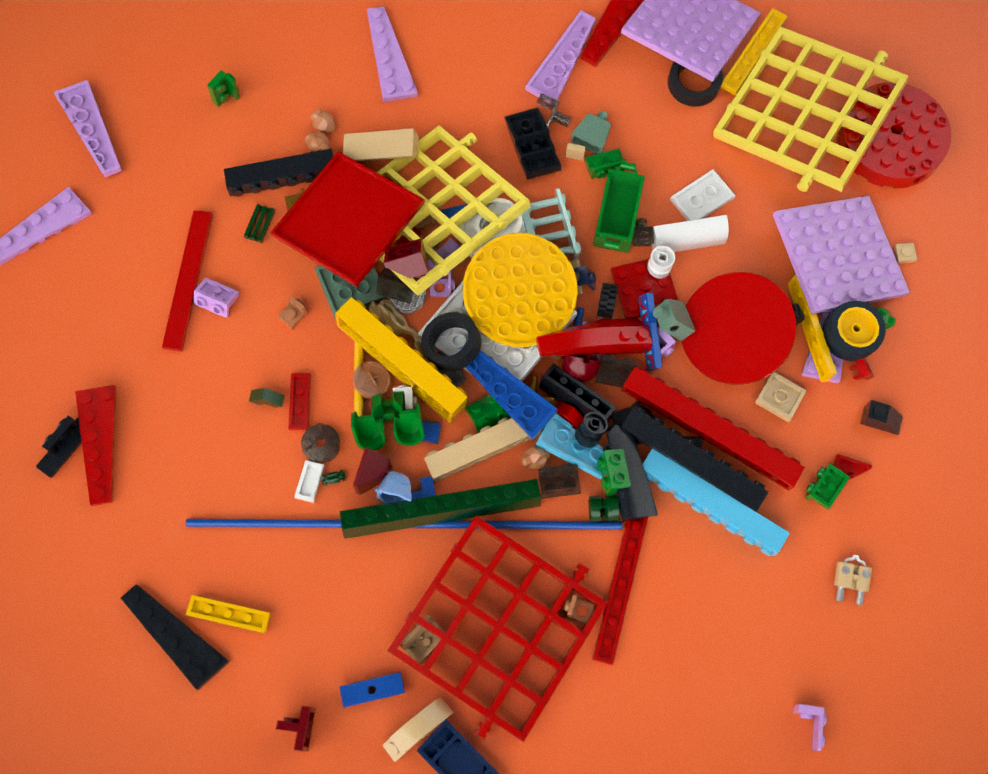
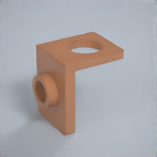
M573 594L571 600H566L564 611H567L566 617L586 623L593 612L594 604L576 599L577 595ZM584 605L587 607L588 614L585 617L577 615L576 609L578 606Z

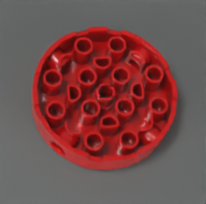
M892 82L880 83L864 90L888 99L896 84ZM906 84L854 170V173L860 174L868 179L867 182L881 187L883 185L892 186L893 188L910 187L927 179L944 160L951 144L950 123L942 107L926 92ZM857 100L848 116L872 125L881 110ZM842 126L838 131L837 142L838 145L856 152L865 135Z

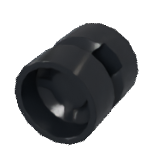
M597 412L587 413L575 431L577 442L584 447H594L607 430L608 423L606 418Z

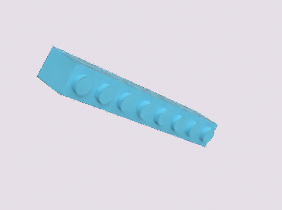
M654 449L650 451L642 464L649 482L653 481L658 484L657 487L664 492H671L678 501L687 502L692 505L691 508L696 512L705 513L712 522L716 524L721 523L726 526V530L730 533L739 534L746 543L750 545L755 544L760 547V551L768 556L778 554L790 534L785 529Z

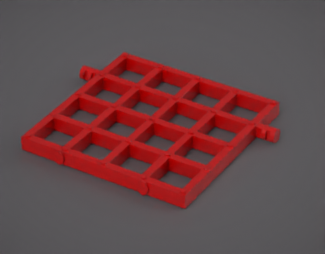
M475 516L459 542L455 543L450 550V556L413 612H410L406 617V623L387 651L485 716V720L479 723L480 728L474 731L481 738L486 739L487 735L485 734L487 731L490 732L492 729L490 726L494 722L524 742L608 603L579 584L580 580H584V574L589 572L586 566L579 563L577 565L578 570H574L572 573L574 576L571 579L478 516ZM476 527L502 543L487 568L461 551ZM508 548L533 563L519 588H516L493 572ZM456 558L482 575L466 600L440 583ZM539 569H542L564 584L550 610L525 594ZM488 579L513 595L498 621L472 604ZM435 590L461 606L445 632L419 616ZM571 590L596 605L582 630L557 615ZM519 601L545 616L530 642L504 626ZM467 611L493 628L477 654L451 637ZM414 622L440 639L424 666L397 649ZM551 622H554L576 637L562 663L536 647ZM499 633L525 649L509 675L483 659ZM446 644L472 660L456 687L430 671ZM531 654L557 670L541 697L516 681ZM478 666H481L504 682L488 709L463 693L464 688ZM511 687L536 703L520 731L495 714Z

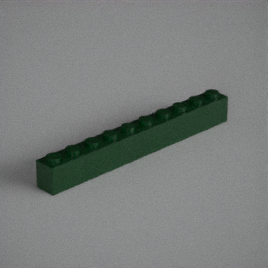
M533 479L411 499V501L405 500L340 511L344 539L473 518L475 516L479 517L539 507L541 494L538 480Z

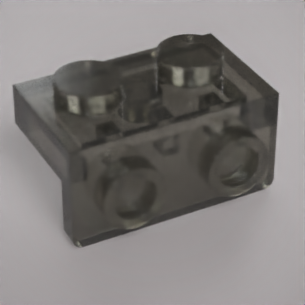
M611 354L601 355L600 369L596 375L595 382L622 388L634 367L638 368L639 363L629 358L619 359Z
M568 463L556 467L545 466L538 470L542 499L581 494L577 464Z

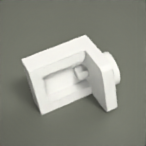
M399 385L397 388H393L395 393L403 392L405 410L417 408V397H413L412 387Z

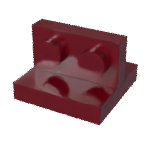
M302 706L299 719L284 717L283 721L277 720L276 729L297 732L294 750H309L315 708Z

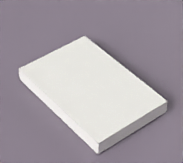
M712 169L671 196L670 201L687 221L706 218L733 200L736 195L715 170Z

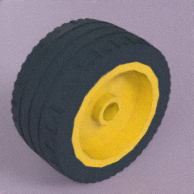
M855 300L845 302L835 308L827 316L822 330L827 346L834 356L846 361H856L868 357L880 347L885 338L886 327L883 317L874 306L867 302Z

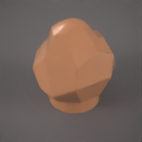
M318 109L311 115L312 126L316 130L328 134L335 131L334 120L329 112H323L321 109Z
M310 132L306 136L305 144L310 152L330 149L329 140L324 133Z
M532 446L525 451L522 457V465L530 469L543 468L547 460L550 459V453L539 446Z

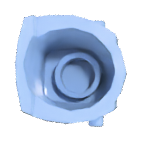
M390 471L380 483L379 488L375 489L377 499L384 504L405 500L411 501L412 499L409 478L399 472Z

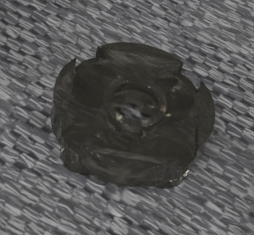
M317 423L307 429L301 440L302 450L305 456L312 462H329L340 451L341 442L337 431L333 427L322 423ZM318 440H325V447H316Z

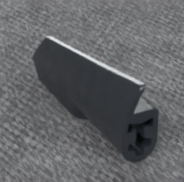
M615 425L607 434L609 443L606 445V450H624L631 483L629 488L617 490L621 520L630 521L657 516L658 512L634 437L626 430Z

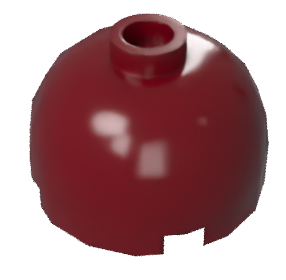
M563 355L562 360L563 370L581 383L594 379L598 374L601 360L583 355Z

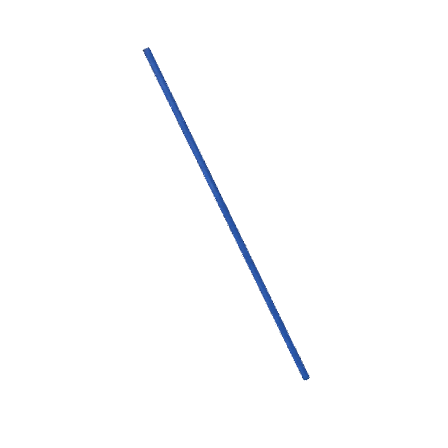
M186 519V527L342 528L341 520ZM449 521L413 528L467 529L472 521ZM485 521L496 529L622 530V522Z

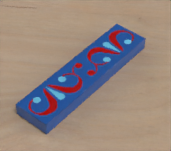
M646 293L639 296L638 300L641 322L649 326L653 342L645 351L647 371H654L662 368L657 320L653 316L655 309L653 293Z

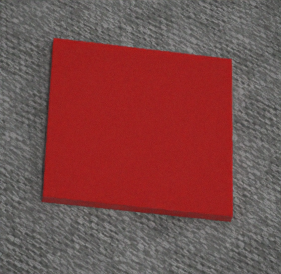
M338 151L270 234L280 242L358 287L384 255L385 249L392 245L424 205L425 200Z

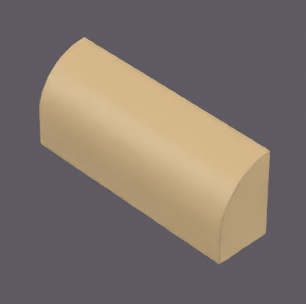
M414 128L344 134L343 154L357 162L416 157L418 152V135Z

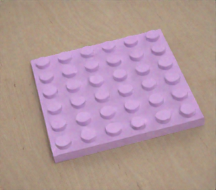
M644 0L623 26L621 33L713 82L758 20L761 12L738 0Z
M869 196L778 210L772 214L811 314L832 311L848 301L857 300L872 303L903 297L910 293Z

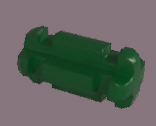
M340 470V472L328 473L327 476L322 475L321 480L322 484L327 486L328 483L331 485L340 482V480L345 481L346 477L344 471Z

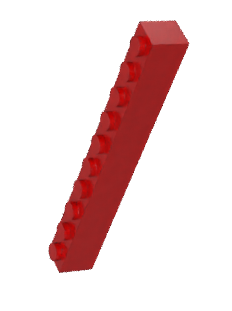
M634 367L621 389L625 394L694 435L702 437L704 441L788 491L796 485L805 468L800 465L801 463L797 459L789 458L780 449L768 446L763 439L751 436L746 429L736 427L732 424L731 420L725 417H719L714 410L708 407L704 408L694 398H687L677 388L665 385L662 379L650 376L643 368Z

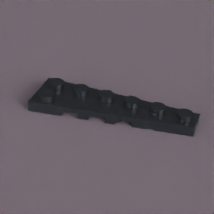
M136 584L121 597V600L196 690L204 686L230 662L139 585Z

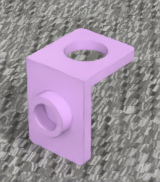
M451 271L448 274V279H439L430 286L431 297H449L451 290H455V279H452ZM441 283L445 286L443 292H436L434 286Z

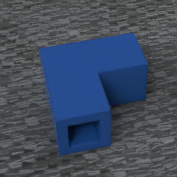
M432 476L420 478L422 491L411 493L412 499L435 496Z

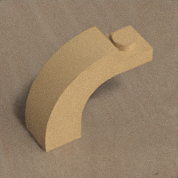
M440 696L397 730L382 746L394 762H396L454 712Z

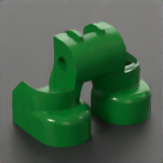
M393 392L390 399H384L382 394L373 395L371 415L358 417L356 411L351 413V429L358 447L363 450L366 447L373 451L382 448L385 445V428L383 424L384 421L394 420L393 433L398 443L405 446H414L421 443L424 439V424L419 403L416 404L417 409L405 410L403 392Z

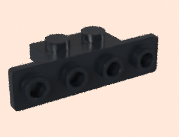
M68 415L65 419H62L57 426L58 428L46 437L42 445L48 452L36 467L50 478L58 472L82 443L78 417L74 420Z

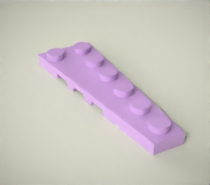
M384 6L367 9L383 102L418 97L416 87Z

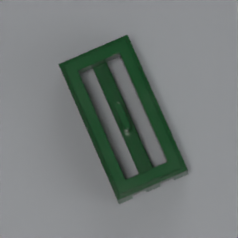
M257 204L244 237L262 243L275 214V209H269L267 206L262 207L260 204ZM268 213V216H267L266 221H265V223H264V225H263V228H262V230H261V232H260V235H259V237H256V236H257V233H258V231H259V229H260V227H261V225H262V222H263V219H264V217H265V214Z

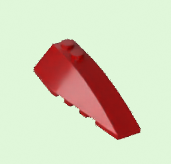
M636 318L600 319L536 338L539 356L642 354L653 344L649 326Z

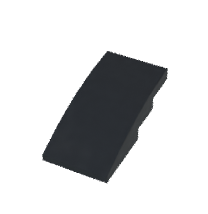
M539 108L505 116L511 140L527 180L561 171V164L555 153V146L550 138L549 129Z

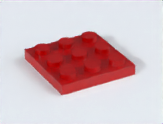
M649 259L610 269L614 285H618L617 294L625 318L641 317L638 297L646 293H653L655 307L666 299L678 300L671 275L669 274L664 278L653 277L647 269Z

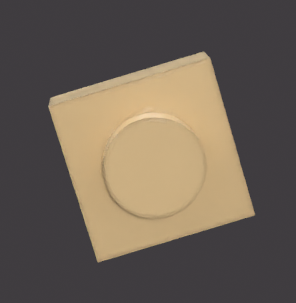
M914 243L895 244L893 248L898 264L916 262L917 256Z

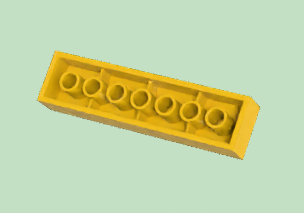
M351 297L335 313L337 326L386 367L403 384L412 387L413 392L451 424L466 407L468 398L466 392L461 387H455L447 375H441L432 362H426L418 350H412L403 337H397L389 325H383L374 312H368L360 300H354Z

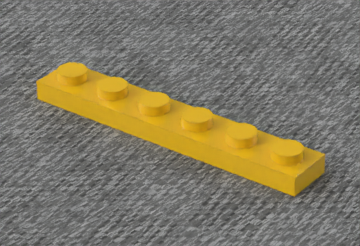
M774 8L771 9L723 80L720 88L733 95L737 94L760 59L762 51L767 48L779 27H782L786 21L787 15Z
M795 274L787 285L793 302L799 304L805 316L801 325L820 381L828 382L837 373L836 366L831 358L830 349L824 338V332L821 329L818 315L811 314Z

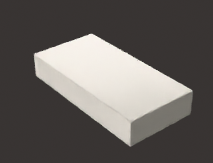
M305 460L294 498L314 503L321 482V476L324 472V464Z

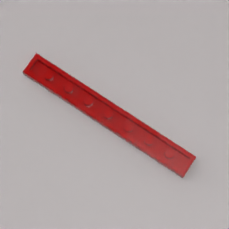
M193 210L162 344L163 349L181 352L183 350L194 301V290L197 288L213 214L211 212Z
M648 517L626 521L607 598L608 604L604 610L592 659L594 661L613 665Z

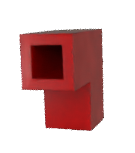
M559 401L555 406L558 410L556 414L573 425V428L577 429L584 417L573 406Z

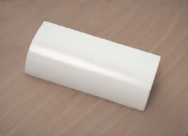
M727 215L654 226L650 237L652 250L658 246H667L674 252L725 244L729 233Z

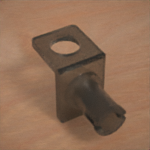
M541 93L537 104L552 110L546 124L547 127L550 122L554 121L567 128L572 117L558 111L557 106L560 101ZM543 100H547V101H549L551 104H547V103L543 102Z
M637 219L632 245L650 246L654 243L653 227H647L646 219Z

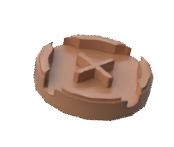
M366 361L356 368L352 382L355 390L360 395L372 399L373 395H384L391 385V376L387 368L381 363Z

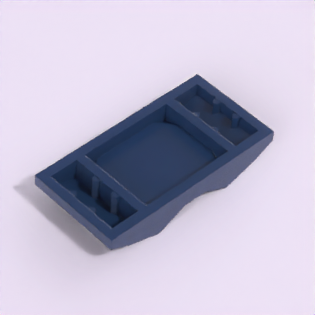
M447 720L416 750L438 774H499Z

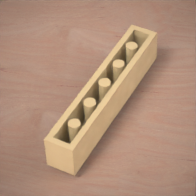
M504 418L496 426H486L476 435H466L458 443L451 442L445 445V449L429 452L424 460L436 483L531 440V438L512 418Z

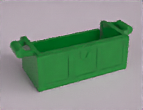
M622 161L616 170H608L593 246L629 253L645 178L643 175H638L636 164ZM620 169H625V170H630V171H635V172H634V173H630V172L620 171Z

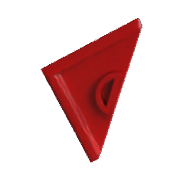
M840 454L835 456L833 466L850 476L849 480L872 469V465Z

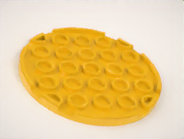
M510 233L492 239L475 253L464 275L463 300L469 317L483 335L496 343L509 347L523 348L537 345L536 338L538 336L562 330L572 316L577 302V279L571 262L562 250L551 241L530 233Z

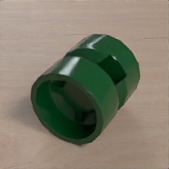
M608 495L603 499L600 496H589L590 522H602L603 518L607 521L619 520L617 495Z

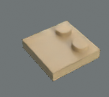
M773 372L755 404L789 423L807 390Z

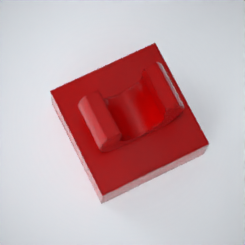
M864 358L856 360L857 365L849 368L850 371L856 369L859 371V374L853 377L854 380H860L862 377L868 380L874 377L867 360Z

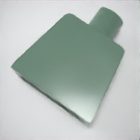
M599 111L597 116L591 113L587 114L572 132L571 143L585 146L586 150L595 154L603 153L611 123L606 121L609 115L605 111Z
M666 299L655 307L653 316L657 318L663 332L682 341L696 331L683 301Z

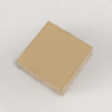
M568 143L566 157L583 161L586 147Z

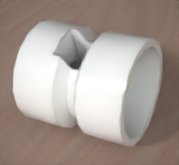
M658 246L652 251L647 269L653 277L664 278L670 274L675 262L674 251L667 246Z

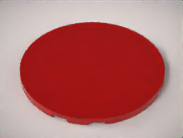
M733 272L717 276L699 287L686 304V309L696 331L681 341L683 349L691 363L702 374L712 380L730 385H744L760 381L777 370L791 353L797 331L794 309L782 289L763 276L747 272Z

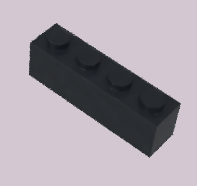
M553 363L542 376L539 388L557 401L573 406L583 417L589 412H597L606 418L607 423L612 418L617 408L556 364Z

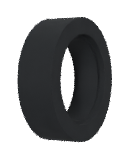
M676 62L672 64L668 77V88L671 95L678 102L687 106L698 107L706 105L716 98L723 81L722 70L708 89L701 92H693L683 87L679 81V73L686 69V67Z
M448 312L434 318L426 326L421 339L422 349L429 361L438 369L444 371H456L468 366L478 356L482 344L480 332L472 319L459 312ZM458 327L468 332L467 344L460 352L450 356H443L435 351L436 340L445 330Z

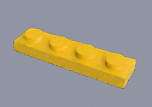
M191 595L186 615L264 634L267 632L271 617L269 612Z

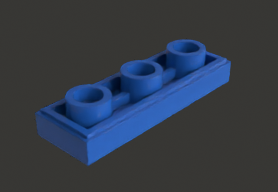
M401 672L340 686L343 708L405 693ZM372 686L376 687L374 694L369 693V689Z

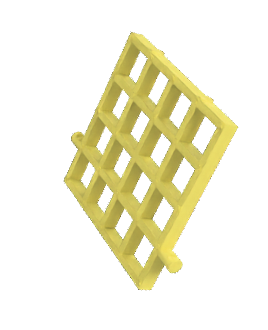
M780 26L767 48L762 51L760 59L734 100L728 104L725 114L713 131V137L803 175L800 180L801 182L797 185V188L803 192L808 190L812 180L842 192L906 85L908 75L883 66L888 58V54L884 51H878L872 62ZM782 40L803 48L795 62L773 54ZM811 52L833 59L825 75L803 66ZM842 63L864 71L856 87L833 78ZM766 64L788 73L779 88L758 80ZM872 75L896 84L888 99L864 90ZM796 76L818 85L809 100L787 91ZM826 88L849 97L841 112L817 104ZM751 89L772 97L763 113L741 105ZM857 100L881 110L872 125L848 116ZM780 101L803 110L793 126L771 117ZM735 114L756 123L747 139L725 130ZM810 114L833 122L825 138L802 130ZM842 126L865 135L856 152L832 142ZM764 127L787 136L777 152L755 143ZM795 139L818 149L808 165L785 156ZM826 152L849 162L840 178L816 169Z
M439 125L418 141L416 157L396 158L376 172L425 200L424 205L396 240L403 235L409 241L420 239L411 229L429 215L441 224L440 227L423 239L426 257L436 265L433 269L417 281L391 270L418 296L441 277L448 275L450 270L501 230H505L511 222L531 207L527 197L467 149L477 142V138L472 132L458 141ZM439 140H442L452 149L433 162L423 152ZM462 157L472 167L454 180L444 169ZM416 159L425 169L407 182L397 172ZM483 174L494 185L475 198L465 187ZM436 176L446 187L427 200L417 190ZM504 192L516 204L498 217L486 206ZM454 195H458L468 205L449 219L438 208ZM478 213L490 224L470 238L459 227ZM452 234L463 245L443 259L432 248ZM384 253V255L380 258V260H381L383 263H384L385 253Z

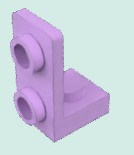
M795 704L794 713L800 714V718L813 720L814 716L812 751H821L825 745L823 726L826 725L827 721L824 708Z

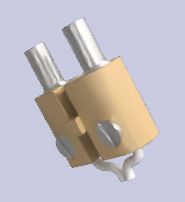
M859 555L846 558L844 562H837L834 586L838 587L836 601L843 602L844 590L848 588L857 590L856 605L863 606L864 593L869 592L872 568L866 567V563L859 559ZM856 558L863 566L850 564L847 561H852Z

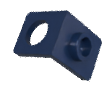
M585 265L574 268V272L580 274L577 286L586 284L593 291L596 290L595 273Z

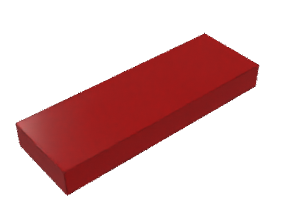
M291 373L289 430H309L310 373Z

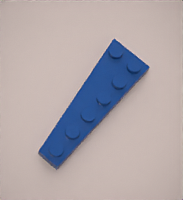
M481 350L475 360L465 367L532 440L558 412L556 407Z

